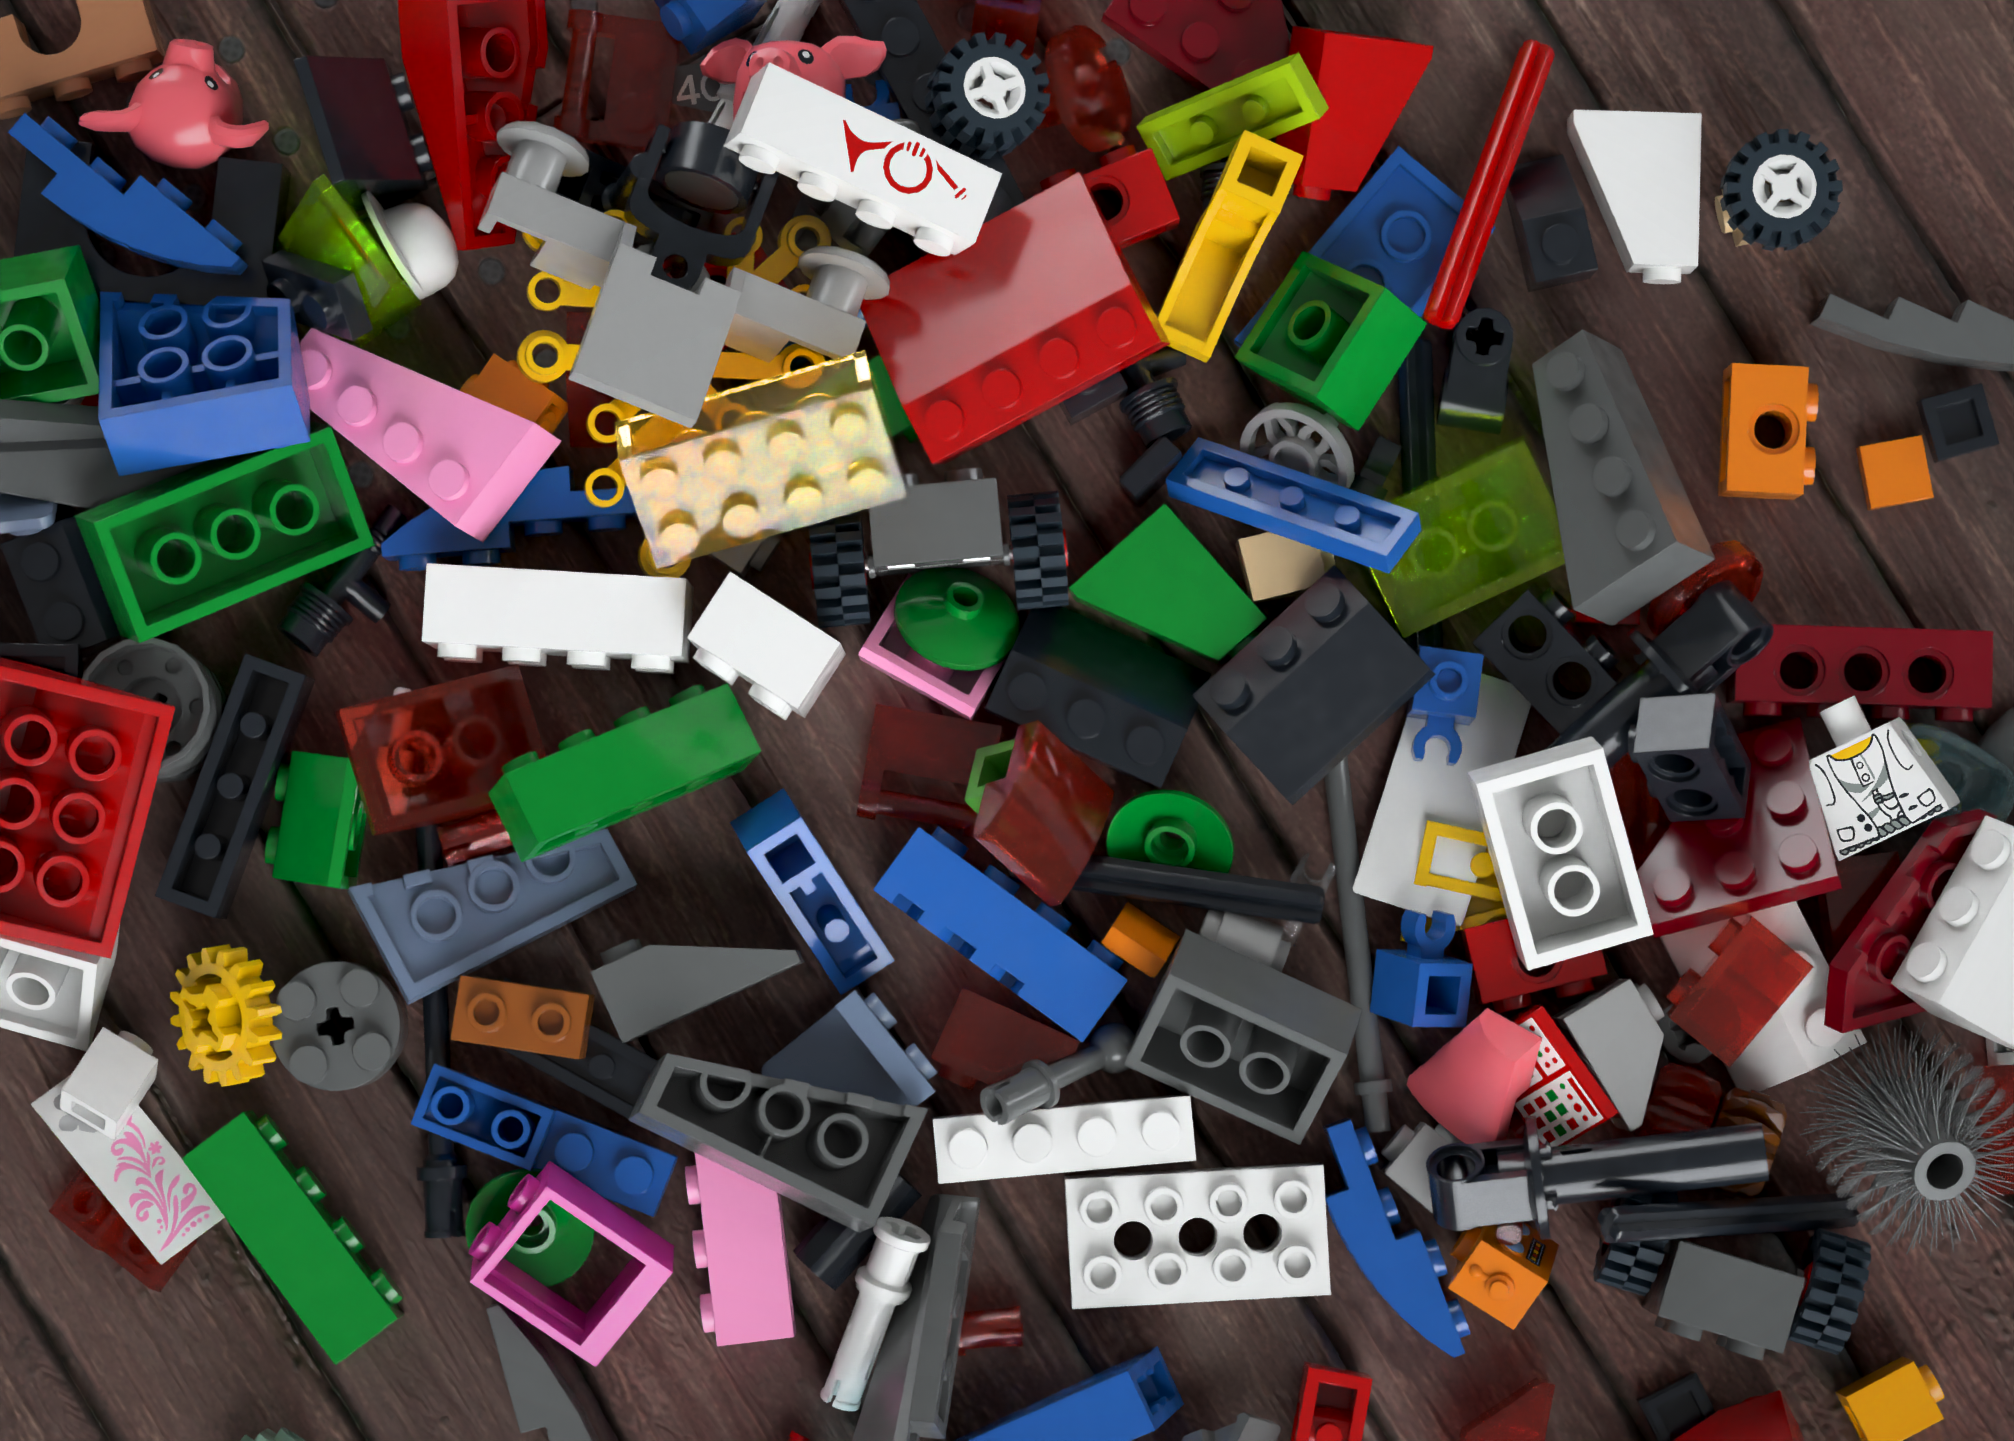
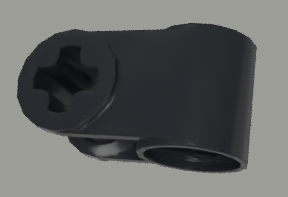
M1477 308L1467 313L1455 326L1448 365L1444 370L1440 389L1436 425L1500 434L1509 386L1507 376L1513 344V329L1509 320L1501 312L1491 308ZM1480 322L1489 324V334L1493 337H1499V345H1491L1484 355L1476 353L1475 342L1466 340V332H1474Z

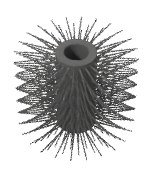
M1901 1020L1897 1051L1896 1028H1894V1060L1888 1036L1893 1076H1891L1881 1044L1879 1025L1877 1026L1882 1065L1872 1034L1871 1037L1877 1055L1875 1059L1883 1078H1881L1865 1046L1879 1077L1877 1080L1856 1034L1854 1035L1867 1061L1870 1072L1850 1047L1849 1049L1872 1084L1869 1085L1835 1049L1834 1051L1867 1088H1862L1832 1064L1830 1065L1852 1083L1842 1077L1849 1083L1847 1084L1817 1068L1847 1085L1858 1095L1830 1080L1827 1081L1859 1099L1816 1084V1086L1845 1097L1807 1089L1806 1091L1827 1095V1098L1855 1109L1815 1101L1838 1108L1807 1106V1108L1827 1110L1799 1113L1845 1112L1856 1117L1849 1118L1826 1113L1827 1115L1848 1120L1817 1118V1120L1838 1122L1809 1124L1824 1126L1804 1129L1815 1130L1800 1135L1835 1125L1850 1129L1846 1132L1827 1130V1132L1843 1134L1819 1136L1834 1138L1814 1141L1825 1142L1809 1146L1817 1147L1808 1150L1807 1152H1811L1806 1154V1156L1835 1140L1845 1137L1852 1139L1850 1143L1837 1142V1144H1846V1146L1830 1148L1842 1150L1824 1153L1835 1154L1820 1158L1827 1159L1818 1162L1817 1164H1821L1816 1166V1168L1819 1167L1817 1169L1819 1173L1837 1156L1857 1149L1855 1155H1847L1854 1156L1853 1159L1840 1160L1850 1161V1163L1834 1165V1167L1846 1166L1830 1170V1172H1835L1827 1175L1832 1176L1827 1178L1829 1180L1826 1183L1829 1185L1832 1181L1833 1183L1836 1181L1834 1184L1836 1185L1849 1167L1866 1162L1862 1172H1850V1174L1861 1173L1860 1175L1844 1178L1854 1179L1841 1182L1840 1184H1846L1837 1187H1842L1836 1191L1838 1192L1836 1195L1841 1193L1842 1198L1844 1195L1846 1197L1850 1191L1852 1193L1857 1185L1854 1192L1856 1193L1862 1178L1877 1174L1868 1190L1853 1195L1850 1193L1849 1196H1857L1848 1199V1201H1851L1846 1203L1849 1204L1846 1206L1849 1207L1848 1209L1851 1208L1852 1210L1855 1206L1857 1208L1860 1203L1859 1208H1861L1867 1197L1866 1205L1871 1191H1873L1872 1201L1875 1189H1878V1195L1879 1188L1887 1186L1883 1196L1875 1206L1857 1215V1217L1860 1216L1857 1220L1860 1219L1861 1223L1864 1220L1866 1222L1870 1216L1871 1220L1877 1210L1876 1217L1883 1203L1882 1213L1885 1202L1888 1200L1887 1207H1889L1890 1199L1893 1197L1895 1199V1196L1899 1194L1889 1215L1870 1232L1872 1233L1871 1235L1874 1233L1876 1235L1880 1229L1881 1233L1886 1223L1885 1229H1887L1894 1213L1891 1223L1893 1225L1896 1211L1899 1209V1219L1901 1206L1904 1205V1211H1906V1202L1909 1199L1911 1200L1910 1207L1902 1224L1885 1247L1890 1242V1245H1892L1898 1234L1897 1242L1904 1226L1903 1237L1909 1216L1908 1231L1910 1230L1914 1209L1916 1224V1206L1920 1203L1921 1218L1906 1255L1913 1240L1912 1250L1914 1249L1919 1229L1920 1244L1924 1214L1925 1236L1927 1234V1207L1929 1205L1931 1225L1933 1227L1929 1256H1931L1935 1224L1937 1249L1938 1217L1942 1239H1944L1939 1206L1940 1201L1948 1228L1950 1229L1954 1252L1950 1212L1959 1241L1961 1240L1954 1219L1956 1216L1949 1199H1951L1966 1230L1953 1200L1955 1197L1976 1242L1977 1239L1962 1209L1961 1203L1969 1215L1974 1217L1981 1229L1983 1228L1960 1193L1964 1192L1996 1227L1998 1226L1966 1191V1188L1971 1189L2000 1212L2002 1211L1976 1190L1988 1199L1990 1198L1984 1193L2014 1208V1206L1980 1188L1974 1181L2004 1196L2003 1194L1973 1178L1976 1177L2014 1191L1990 1180L2014 1184L2013 1182L1975 1173V1170H1979L2005 1179L1979 1169L1980 1167L2014 1174L1990 1168L2014 1169V1167H2007L2014 1164L1990 1165L1977 1160L1985 1158L2005 1162L1985 1156L2014 1157L1996 1154L2012 1153L2014 1151L2007 1150H2013L2014 1146L1991 1152H1976L1980 1148L1994 1150L1983 1147L1987 1144L2004 1145L1990 1143L1992 1141L2012 1140L1997 1138L2014 1135L2009 1134L2014 1132V1127L1990 1138L1976 1139L1984 1138L1980 1137L1983 1133H1993L1987 1132V1129L2001 1128L1990 1126L2007 1123V1121L1995 1122L2011 1118L2012 1116H2006L2014 1113L2012 1112L2014 1104L1996 1119L1979 1126H1974L1977 1121H1982L1979 1120L1980 1117L1990 1116L1982 1115L1983 1113L1996 1111V1109L1985 1110L2001 1106V1104L1993 1105L2004 1101L2001 1099L2006 1097V1095L2003 1096L2004 1094H2002L2005 1090L1998 1089L1985 1107L1966 1114L1970 1105L1979 1104L1971 1103L1972 1101L1985 1099L1974 1098L1990 1094V1092L1983 1093L1993 1089L1988 1088L1995 1085H1991L1995 1082L1994 1078L1990 1081L1992 1077H1987L1984 1082L1983 1078L1977 1088L1979 1081H1973L1982 1078V1076H1978L1984 1073L1982 1071L1985 1069H1982L1983 1066L1981 1067V1065L1976 1069L1978 1066L1976 1065L1971 1072L1972 1066L1967 1076L1968 1069L1966 1070L1961 1084L1962 1073L1960 1074L1957 1087H1955L1956 1079H1954L1953 1088L1944 1091L1953 1073L1973 1062H1969L1973 1059V1055L1968 1057L1970 1053L1968 1055L1966 1053L1962 1059L1961 1054L1954 1066L1957 1057L1955 1058L1949 1072L1950 1061L1947 1074L1944 1076V1067L1942 1078L1938 1079L1937 1074V1080L1932 1083L1941 1063L1961 1045L1959 1044L1960 1042L1956 1045V1042H1954L1951 1048L1952 1043H1950L1944 1053L1945 1045L1938 1061L1939 1050L1934 1067L1933 1055L1931 1070L1927 1073L1926 1062V1074L1921 1077V1070L1928 1055L1945 1030L1940 1037L1941 1031L1939 1032L1933 1043L1936 1035L1934 1034L1927 1051L1930 1040L1928 1038L1923 1059L1922 1044L1918 1067L1917 1051H1915V1071L1912 1074L1910 1060L1925 1022L1916 1040L1919 1026L1917 1028L1912 1049L1913 1032H1911L1907 1064L1905 1039V1063L1903 1070L1899 1048L1902 1028ZM1898 1051H1899L1900 1067H1901V1074H1902L1901 1077L1898 1076V1073H1897V1070H1896V1067H1897V1059H1898ZM1884 1058H1885V1062H1886V1065H1887V1069H1886V1070H1885ZM1910 1066L1911 1077L1907 1081L1908 1068ZM1977 1083L1971 1097L1955 1102L1962 1087ZM1828 1096L1854 1101L1858 1105L1856 1107ZM1850 1123H1853V1124L1856 1125V1126L1853 1127V1128L1844 1127V1126H1839V1125H1841V1124H1850ZM1923 1197H1925V1198H1924L1923 1210H1922L1921 1199H1922ZM1930 1200H1933L1935 1205L1934 1223L1932 1222ZM1944 1200L1946 1201L1948 1220L1944 1209Z

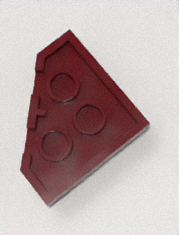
M1113 0L1103 13L1101 22L1201 92L1284 59L1289 54L1290 41L1282 0Z
M1800 717L1737 734L1751 761L1745 818L1673 822L1637 871L1654 933L1652 935L1653 938L1843 889L1830 834L1809 766L1811 755Z
M1975 809L1932 820L1829 964L1824 1018L1825 1026L1840 1033H1846L1926 1011L1891 984L1985 815L1997 819L1996 815Z

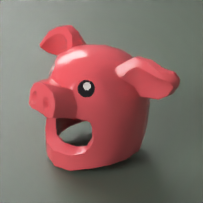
M837 36L822 47L794 40L770 41L753 46L747 40L733 38L723 41L712 48L700 64L702 75L722 84H735L733 100L734 122L751 77L769 62L846 99V80L867 77L876 72L886 57L887 49L884 41H870L857 36Z
M173 39L169 42L162 65L153 69L137 84L128 108L113 111L96 110L87 112L79 118L78 122L80 126L93 131L128 132L135 147L152 161L181 169H200L218 162L219 157H225L232 148L253 146L269 130V123L266 120L242 125L243 100L237 82L222 66L215 64L212 45L189 39Z

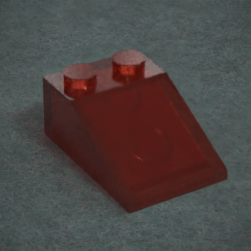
M518 664L338 709L335 712L373 836L494 812L496 809L488 793L503 776L501 768L511 760L533 751L537 752L540 759L546 757Z

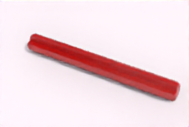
M1526 40L1523 46L1519 48L1423 313L1424 319L1439 328L1451 330L1460 320L1554 60L1555 53L1553 48L1537 40Z

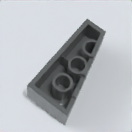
M1582 329L1534 362L1532 367L1573 610L1613 626L1715 560V556L1622 349Z
M667 1053L655 1062L628 1120L860 1233L875 1226L928 1109L908 1104L899 1105L874 1099V1097L852 1092L843 1093L810 1086V1083L792 1079H778L754 1074L744 1069Z

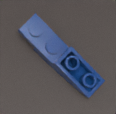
M24 113L9 130L8 133L57 173L41 194L77 222L107 240L144 257L175 267L205 273L241 276L249 266L235 254L243 243L214 219L205 228L186 213L193 202L165 178L154 187L140 175L123 195L120 190L127 181L99 157L90 166L70 151L78 140L49 116L39 125Z
M569 466L540 469L483 543L454 526L431 507L407 522L381 543L382 557L388 561H398L399 571L426 570L427 563L437 564V558L462 556V562L465 566L501 564L500 553L516 552L514 527L524 526L525 536L560 535L563 534L562 523L588 522L589 532H609L627 529L626 519L641 518L639 492L635 487H624L623 496L616 504L607 508H600L592 505L587 500L584 490L575 491L574 471ZM616 488L592 491L598 499L610 500L615 495Z
M434 1064L411 1121V1125L529 1171H532L533 1168L543 1169L551 1161L602 1197L652 1217L656 1216L679 1157L621 1134L622 1132L438 1064Z
M1349 1118L1323 1126L1345 1185L1342 1188L1325 1194L1326 1208L1351 1257L1382 1298L1424 1338L1453 1358L1465 1354L1460 1338L1470 1335V1330L1458 1299L1455 1298L1446 1302L1438 1281V1277L1448 1274L1435 1238L1423 1241L1422 1235L1417 1229L1394 1236L1391 1226L1401 1223V1219L1388 1186L1377 1190L1368 1166L1379 1161L1367 1128L1364 1126L1354 1130Z

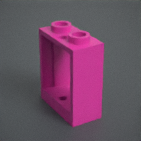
M549 1161L536 1178L527 1174L518 1183L507 1202V1206L511 1209L498 1225L488 1222L474 1239L469 1249V1254L473 1256L470 1283L596 1367L673 1273L674 1245ZM549 1200L633 1256L587 1314L503 1258Z

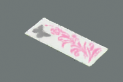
M71 1075L31 1103V1106L160 1265L225 1218L179 1154L139 1105L114 1141L60 1109L61 1089Z

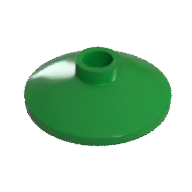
M928 568L915 573L903 583L894 604L895 622L907 644L925 659L954 670H982L1000 663L1010 654L1019 635V616L1009 596L990 579L964 568Z
M1153 790L1132 797L1116 811L1107 832L1106 844L1109 857L1229 873L1233 861V838L1223 817L1204 800L1181 791ZM1165 832L1176 833L1182 838H1171Z
M523 1168L505 1172L490 1180L478 1191L470 1204L466 1218L465 1233L469 1249L478 1233L488 1222L498 1225L511 1208L507 1206V1202L518 1183L527 1174L536 1178L542 1169L533 1168L532 1171ZM551 1200L547 1202L538 1214L542 1217L543 1221L537 1226H528L503 1257L546 1287L556 1285L572 1276L586 1261L594 1240V1229Z

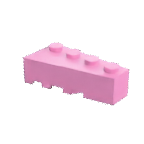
M311 328L300 342L310 398V410L450 523L482 543L561 443L560 439L530 420L314 328Z

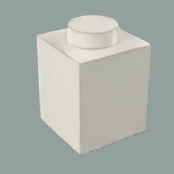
M102 1027L61 1089L60 1109L115 1141L156 1079L158 1059L152 1056V1048L132 1033L121 1031L116 1035Z

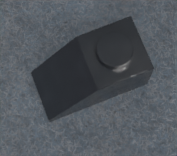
M1563 154L1516 164L1505 194L1528 292L1590 279L1598 270L1597 260L1585 208Z

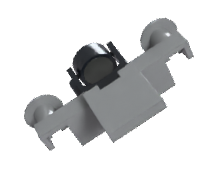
M514 121L505 125L497 133V143L511 158L505 173H501L491 190L477 229L490 234L496 222H500L542 239L543 242L534 254L530 266L588 290L594 285L601 287L568 377L569 380L692 428L699 417L724 345L770 363L788 341H792L831 357L832 360L828 372L840 376L851 364L866 324L865 320L857 317L863 299H881L889 294L890 280L887 273L873 260L857 252L837 246L819 245L803 252L799 257L798 266L803 274L811 279L806 296L736 267H733L730 271L726 284L723 285L711 280L709 272L704 267L705 262L715 266L730 267L739 265L751 250L779 175L776 171L774 174L763 173L757 181L759 172L739 161V153L724 147L729 129L711 123L686 121L679 122L671 130V128L659 123L648 139L644 153L635 155L618 181L605 187L601 194L603 209L605 211H623L624 218L628 222L626 223L556 194L562 176H582L588 172L589 156L586 149L577 140L554 127L534 121ZM662 155L655 180L673 198L691 207L724 215L739 214L747 208L739 234L721 235L709 233L690 227L659 209L649 198L648 188L660 156ZM636 231L654 242L641 245L636 249L632 248ZM667 267H672L669 274L671 277L665 273Z

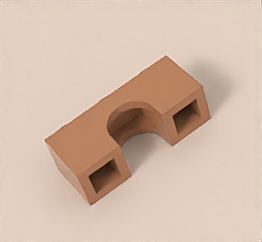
M76 0L81 17L79 35L68 49L52 55L33 51L25 25L13 14L1 17L0 120L26 114L32 110L30 102L55 95L56 101H68L83 97L93 91L92 83L115 76L118 83L132 82L144 78L153 70L152 65L163 62L165 57V51L150 1Z

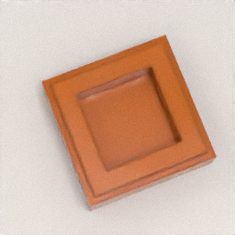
M1922 435L1856 448L1868 511L1934 498Z
M1127 902L1101 943L1105 948L1149 977L1155 978L1170 956L1180 936Z

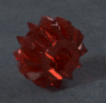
M1674 1063L1667 1064L1660 1069L1657 1079H1655L1649 1095L1643 1123L1636 1128L1634 1137L1710 1128L1722 1095L1720 1082L1705 1075L1706 1072L1689 1065L1684 1067Z

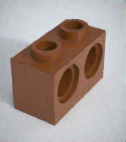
M460 975L450 1040L572 1059L586 1058L595 995Z

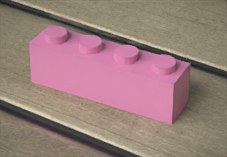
M695 1153L696 1165L685 1166V1178L689 1205L701 1204L703 1229L693 1230L692 1237L696 1268H708L711 1293L700 1294V1309L704 1333L715 1332L717 1346L794 1337L796 1335V1324L781 1195Z

